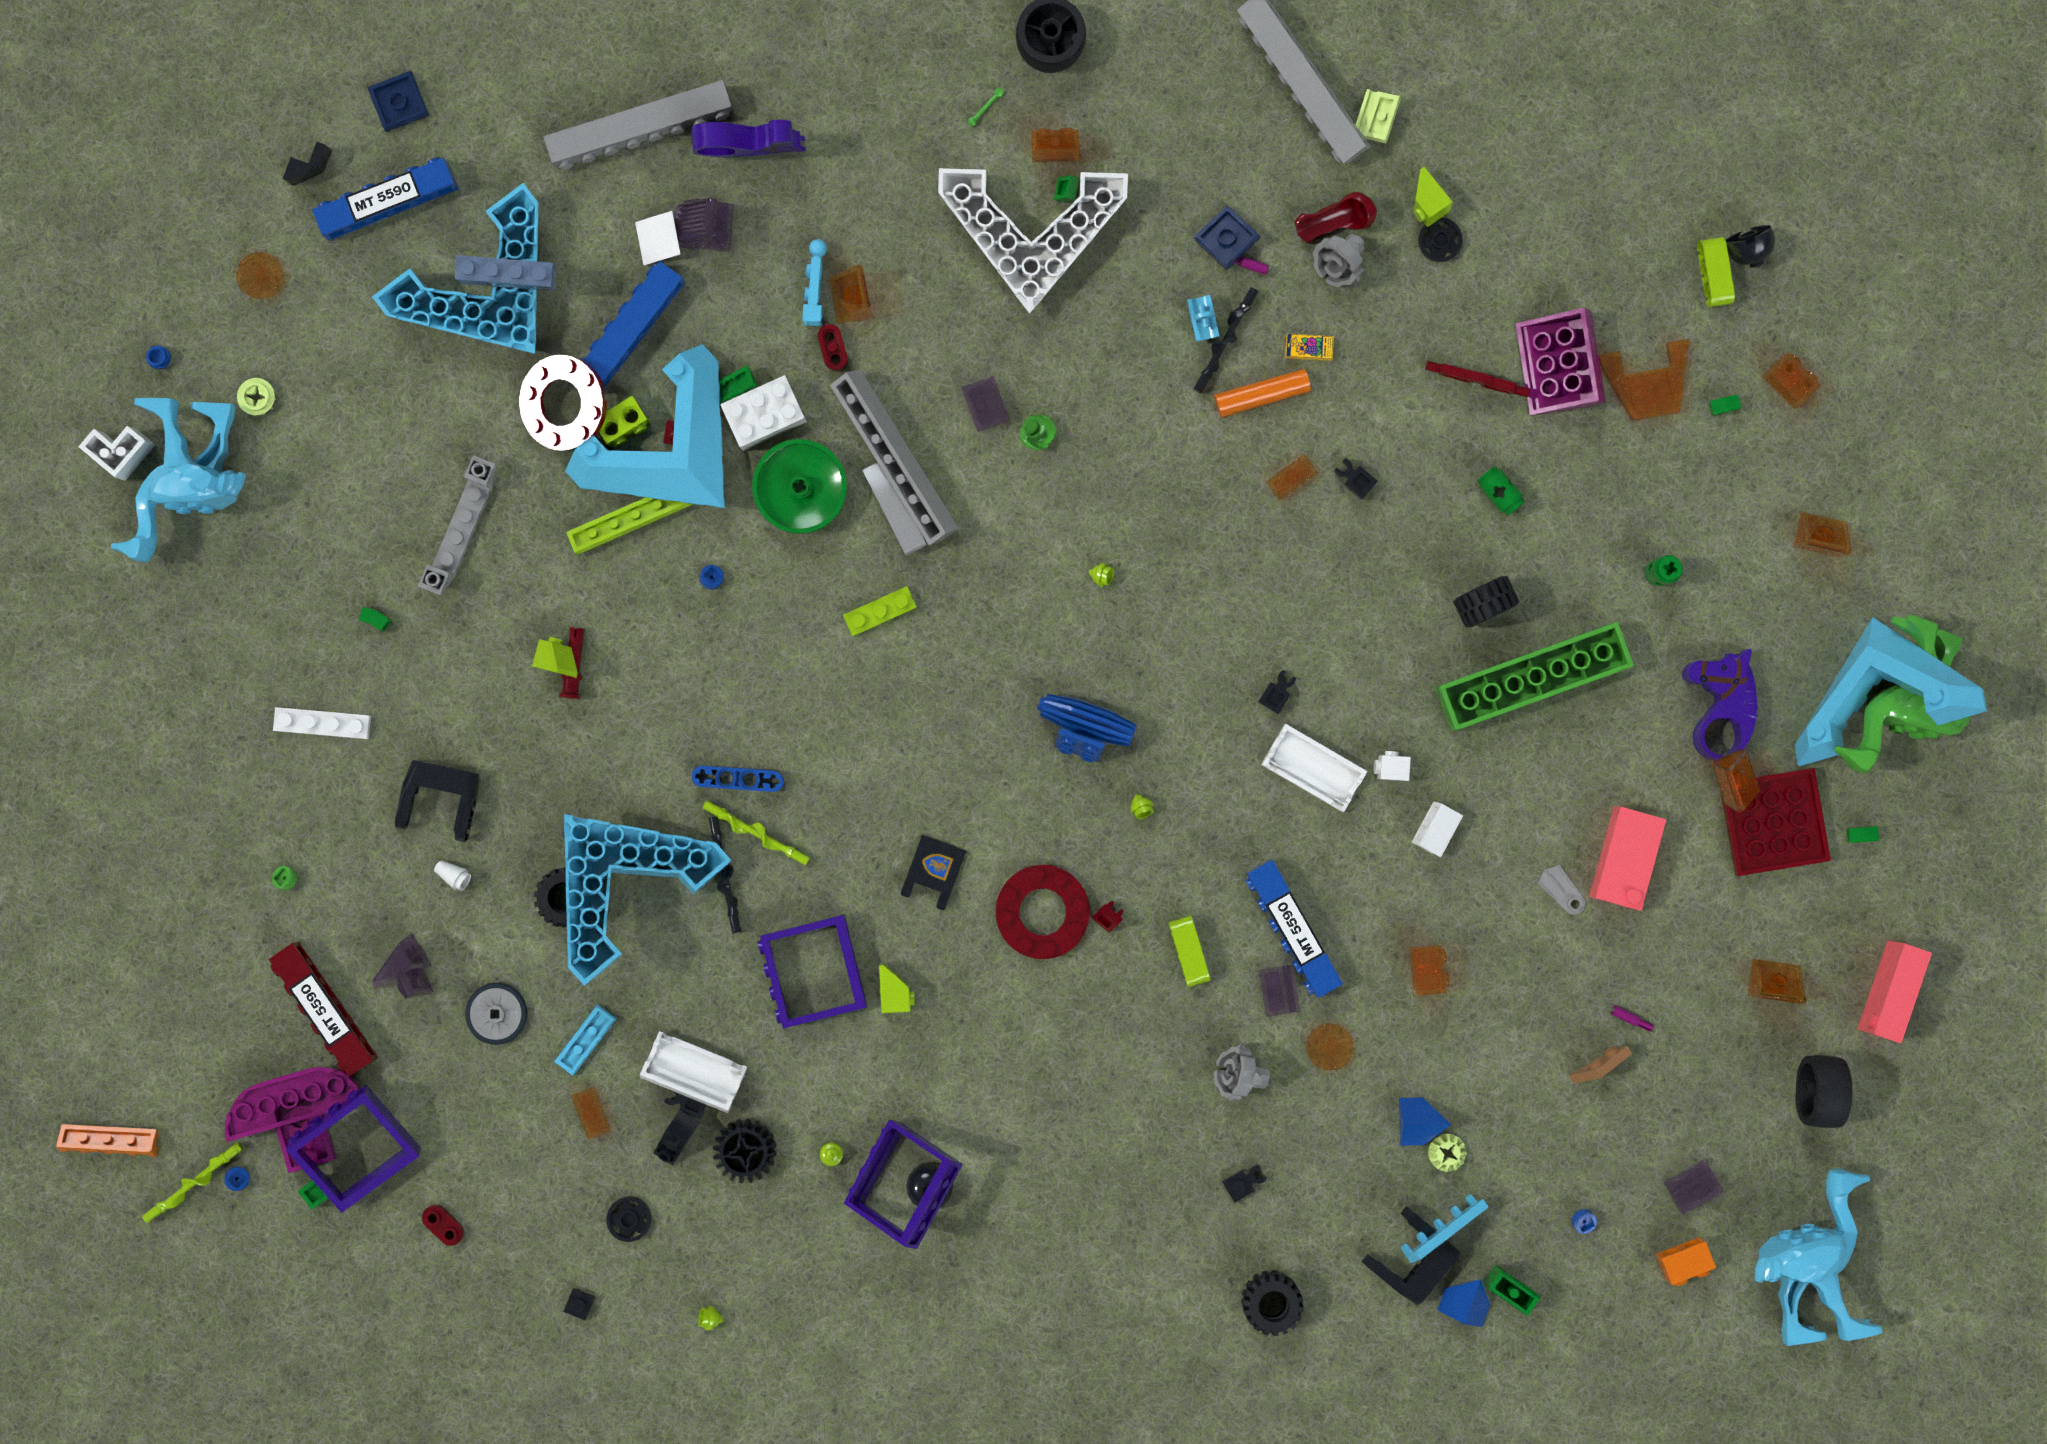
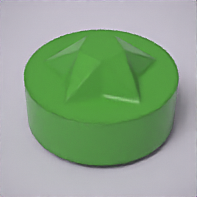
M288 866L277 868L272 875L273 885L283 891L290 890L297 882L296 871Z

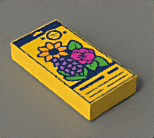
M1286 334L1285 358L1332 361L1334 336Z

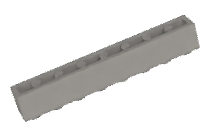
M1248 0L1237 9L1241 15L1238 18L1241 24L1246 29L1250 28L1254 34L1252 36L1254 43L1259 48L1263 47L1267 53L1265 58L1272 67H1277L1280 72L1278 77L1285 86L1289 85L1293 90L1291 94L1298 105L1302 104L1307 110L1305 116L1311 124L1316 123L1320 129L1318 132L1320 138L1324 143L1329 142L1334 149L1331 151L1334 158L1339 163L1342 161L1343 164H1348L1370 148V144L1270 0Z
M721 80L543 137L554 167L566 170L574 166L573 163L580 161L583 163L592 162L596 159V156L602 154L611 156L618 153V149L624 147L633 149L640 146V142L646 140L650 142L661 140L663 138L662 135L681 134L685 131V128L696 124L707 123V121L713 119L717 121L725 120L734 111L724 81Z
M862 371L846 372L830 385L928 545L940 542L958 530V526Z

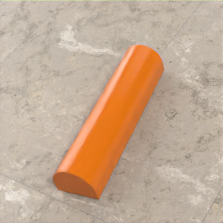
M1301 369L1215 394L1214 399L1219 416L1222 418L1311 391L1306 370Z

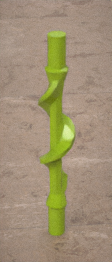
M708 800L705 802L703 809L714 814L718 819L728 821L733 832L738 834L750 833L762 840L764 848L782 851L788 858L791 857L805 866L808 863L810 857L799 852L795 847L786 846L767 836L766 829L762 824L748 825L733 816L725 808L722 809Z
M237 1142L218 1157L211 1158L209 1166L195 1178H183L181 1180V1189L165 1201L156 1203L152 1209L142 1216L143 1220L149 1223L167 1209L177 1207L184 1201L185 1193L196 1184L206 1186L211 1180L212 1172L222 1164L230 1162V1159L244 1149L243 1145Z

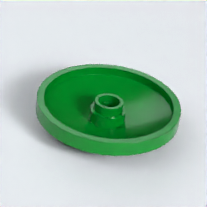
M794 439L774 446L761 458L753 475L752 491L758 510L770 524L784 532L808 534L823 529L838 516L847 496V479L840 461L828 448L811 440Z

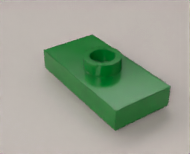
M748 365L719 380L720 404L759 387Z

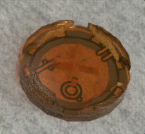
M255 252L248 254L238 265L236 280L238 286L246 295L254 299H267L280 291L284 283V270L275 257L267 253Z
M1326 1023L1317 1026L1311 1031L1307 1038L1306 1050L1308 1057L1317 1067L1322 1070H1337L1345 1066L1353 1055V1041L1346 1029L1338 1024Z

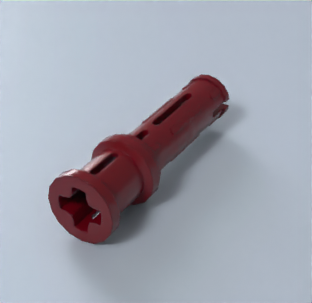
M570 627L568 646L572 648L578 674L577 678L561 674L563 686L559 697L580 700V695H578L579 683L583 676L579 672L585 629Z

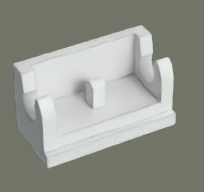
M1433 801L1411 843L1441 857L1463 815L1441 803Z

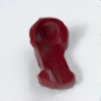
M1352 192L1344 196L1341 201L1322 208L1314 214L1301 213L1294 223L1298 236L1303 242L1310 244L1319 237L1339 228L1352 230L1368 229L1375 222L1377 210L1371 198L1362 192Z

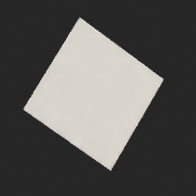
M672 211L635 222L643 265L680 255Z

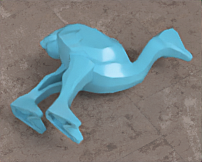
M135 398L134 405L156 414L163 421L165 433L164 464L149 474L135 497L139 524L136 536L125 542L112 543L111 549L127 555L134 561L150 562L155 553L158 539L155 515L157 504L164 505V509L176 510L178 514H191V510H198L199 513L212 514L213 510H222L236 502L237 495L244 486L246 474L242 472L236 473L232 470L222 472L223 462L228 456V435L235 418V405L209 402L191 403V409L210 417L215 423L214 434L209 446L195 460H192L188 453L187 440L177 424L179 401L170 398Z
M1830 1169L1826 1178V1196L1836 1221V1228L1829 1229L1818 1227L1814 1224H1804L1800 1226L1799 1230H1782L1778 1232L1779 1235L1770 1237L1758 1251L1759 1258L1755 1266V1281L1762 1283L1764 1281L1775 1282L1779 1278L1781 1279L1778 1293L1783 1310L1781 1333L1782 1342L1787 1346L1819 1342L1827 1339L1826 1332L1815 1330L1814 1325H1803L1798 1322V1301L1809 1283L1817 1289L1821 1302L1836 1317L1838 1336L1841 1340L1851 1341L1882 1333V1326L1871 1324L1869 1319L1852 1318L1849 1316L1842 1299L1837 1275L1849 1262L1855 1248L1858 1233L1848 1208V1194L1855 1187L1869 1182V1175L1856 1174L1844 1169Z

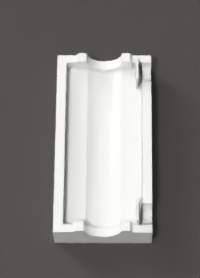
M1284 724L1261 763L1265 768L1341 812L1345 811L1352 800L1354 792L1367 773L1366 770L1287 724Z
M659 1031L650 1055L640 1073V1078L728 1113L747 1067L675 1037L667 1036Z

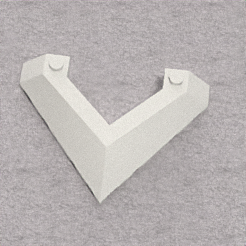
M939 168L938 193L1029 314L1127 199L1128 174L1081 172L1079 197L1042 234L1031 242L987 196L986 170Z

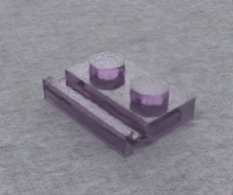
M993 376L961 387L977 432L1010 421Z
M1293 965L1258 969L1265 1016L1300 1012Z
M1706 1160L1700 1161L1664 1182L1681 1214H1685L1724 1191Z

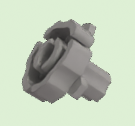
M1350 234L1346 239L1332 236L1330 239L1324 238L1318 243L1313 251V266L1318 276L1324 277L1328 273L1329 276L1326 278V283L1335 287L1358 283L1360 281L1359 275L1363 272L1362 267L1359 266L1363 262L1360 253L1364 250L1362 238Z
M1243 1044L1236 1047L1232 1046L1229 1050L1223 1051L1216 1062L1218 1067L1227 1068V1071L1218 1069L1214 1071L1215 1086L1218 1087L1220 1095L1230 1101L1241 1100L1242 1096L1247 1097L1252 1087L1265 1089L1270 1078L1269 1070L1256 1067L1255 1058L1250 1057L1251 1051L1247 1050Z

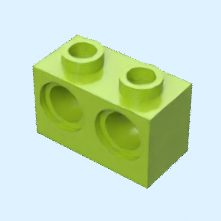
M630 396L606 412L604 423L599 432L608 446H615L617 448L628 441L627 437L633 433L639 435L647 429L646 425L650 421L637 400ZM632 412H637V421L629 423L627 421L628 415ZM614 424L618 425V432L615 435H608V428Z

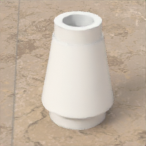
M443 860L439 861L435 866L434 872L454 890H464L471 880V875L467 869Z

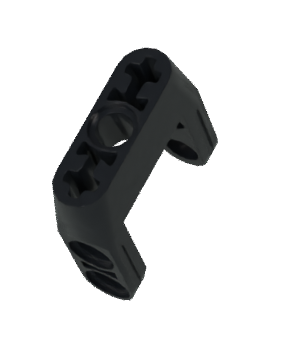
M412 760L403 782L395 817V827L407 829L415 794H418L419 787L422 786L461 795L453 830L456 841L466 842L469 837L467 831L471 828L474 814L472 808L473 806L475 807L478 796L479 774Z
M1407 1206L1400 1213L1407 1219L1409 1225L1418 1232H1423L1427 1238L1436 1232L1434 1228ZM1448 1240L1444 1241L1422 1258L1419 1264L1416 1263L1404 1280L1369 1254L1361 1262L1402 1296L1414 1304L1420 1305L1458 1259L1460 1251Z

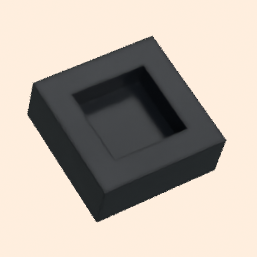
M573 1288L563 1312L586 1320L595 1296Z

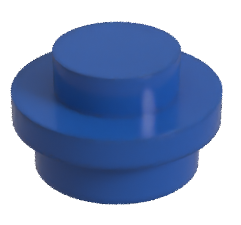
M153 346L148 350L146 360L152 368L164 369L169 365L171 355L165 347Z

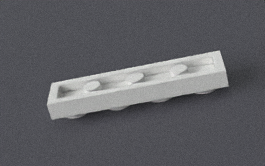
M275 707L273 731L369 739L371 716Z

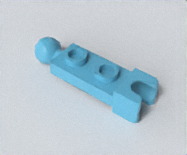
M815 239L809 245V252L813 257H811V264H807L806 278H810L809 287H805L804 300L808 301V304H803L802 321L807 326H822L824 310L822 305H820L822 257L827 252V245L823 240Z

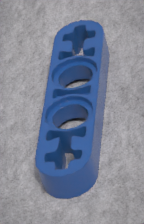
M698 766L692 772L694 784L700 787L777 792L784 785L782 774L770 770ZM704 769L705 774L714 775L713 770H717L715 776L716 785L712 784L713 779H705L704 783H701V779L697 778V774H700ZM724 771H728L733 775V781L729 785H724L720 781V775ZM747 773H753L756 776V783L751 787L746 786L743 781ZM760 773H764L763 778L770 779L774 774L776 779H780V783L776 784L775 788H771L769 783H763V788H759L761 782Z

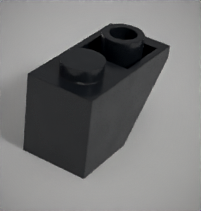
M679 1110L665 1130L653 1153L660 1160L668 1162L673 1166L700 1122Z

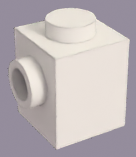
M1385 751V755H1380L1379 759L1374 762V774H1378L1377 779L1409 781L1410 757H1400L1399 752Z

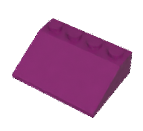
M1584 307L1515 323L1525 387L1530 388L1527 398L1530 416L1606 403L1591 310Z

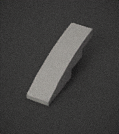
M878 462L863 469L862 471L905 555L907 556L926 546L927 544L919 528Z

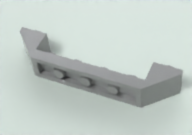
M473 455L464 476L468 479V482L433 565L427 564L419 582V587L442 595L455 578L493 488L496 464Z

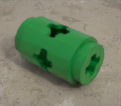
M1496 466L1492 467L1477 480L1482 492L1492 501L1500 513H1505L1507 517L1526 502L1522 498L1524 495L1511 483L1502 469L1498 470ZM1495 486L1499 488L1505 487L1506 490L1503 492L1504 498L1497 497L1494 494L1495 490L1493 488Z
M1665 555L1654 559L1645 568V577L1653 586H1664L1679 580L1683 573L1682 563L1672 555Z

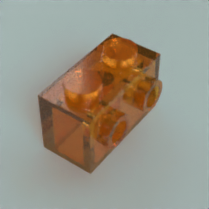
M1042 128L1031 131L1032 162L1079 161V130H1073L1072 128H1062L1060 130Z
M1789 352L1779 357L1761 375L1794 409L1801 406L1821 386L1817 382V377L1812 372L1806 371L1801 365L1800 359Z
M1439 944L1409 947L1414 994L1422 996L1447 993L1446 987H1449V976L1447 972L1444 973L1443 963L1447 962L1445 949H1442Z

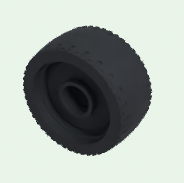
M1034 0L1021 13L1016 27V43L1020 55L1032 68L1045 73L1063 71L1071 67L1078 60L1084 49L1086 40L1085 23L1079 10L1070 1ZM1055 30L1057 34L1055 36H1048L1045 34V31Z
M1805 1056L1799 1064L1796 1079L1795 1101L1800 1121L1805 1125L1819 1128L1842 1127L1845 1125L1850 1114L1853 1093L1852 1078L1847 1062L1842 1058L1833 1056Z

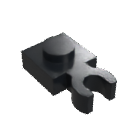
M1344 458L1342 463L1346 465L1347 470L1343 472L1336 468L1334 472L1339 477L1347 478L1348 480L1344 483V486L1362 500L1377 483V480L1361 466L1355 471L1351 461Z
M1284 670L1277 676V685L1270 682L1258 703L1277 715L1291 695L1285 690L1294 685L1296 678L1292 677L1289 683L1284 682Z
M674 1092L676 1094L675 1099L666 1098L664 1101L668 1105L680 1104L679 1110L700 1119L703 1117L706 1104Z
M1259 1164L1252 1166L1246 1175L1241 1169L1222 1181L1234 1203L1255 1191L1252 1184H1261L1266 1181L1265 1175L1260 1178L1254 1176L1255 1171L1260 1169Z

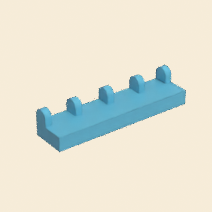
M1469 1194L1465 1197L1469 1206L1462 1212L1457 1206H1453L1450 1211L1454 1218L1444 1225L1440 1219H1436L1433 1222L1437 1229L1435 1233L1428 1238L1423 1232H1419L1416 1235L1420 1242L1418 1246L1411 1249L1406 1243L1402 1245L1401 1250L1409 1262L1413 1263L1424 1258L1486 1210L1488 1205L1484 1199L1476 1201Z

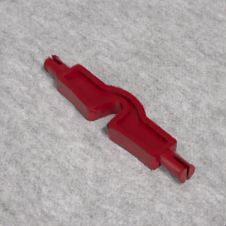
M1431 361L1426 363L1425 370L1466 383H1479L1481 387L1509 395L1516 394L1528 398L1530 388L1518 386L1517 383L1495 378L1485 373L1462 369L1444 363L1442 365Z

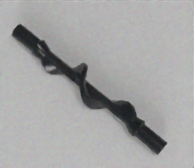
M1250 287L1239 308L1231 312L1228 318L1229 329L1222 341L1213 342L1211 345L1213 356L1208 366L1201 372V376L1193 388L1196 392L1201 394L1209 379L1212 378L1213 373L1220 368L1218 360L1226 345L1237 341L1238 337L1234 331L1243 315L1251 309L1250 306L1259 292L1255 288Z
M718 817L709 818L712 833L711 839L723 850L721 843L723 834L720 830ZM728 864L721 870L722 881L718 884L717 888L726 897L728 906L727 916L730 920L732 934L741 932L737 909L738 899L732 895L729 882L734 868L732 864Z

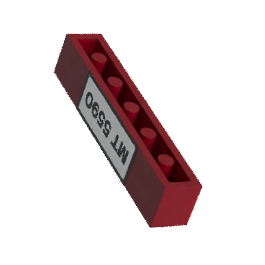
M300 942L291 943L268 959L272 964L270 965L271 970L276 976L282 978L285 983L284 988L290 996H294L298 1002L297 1007L299 1011L310 1019L312 1030L317 1035H321L325 1041L324 1046L331 1055L334 1054L338 1060L337 1065L343 1073L350 1077L378 1059V1056Z

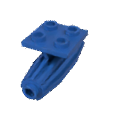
M1047 694L1046 698L1041 697L1037 710L1041 711V717L1063 728L1059 729L1054 747L1064 754L1071 755L1073 753L1079 755L1082 760L1087 762H1099L1105 746L1103 743L1129 747L1137 726L1113 711L1071 697Z

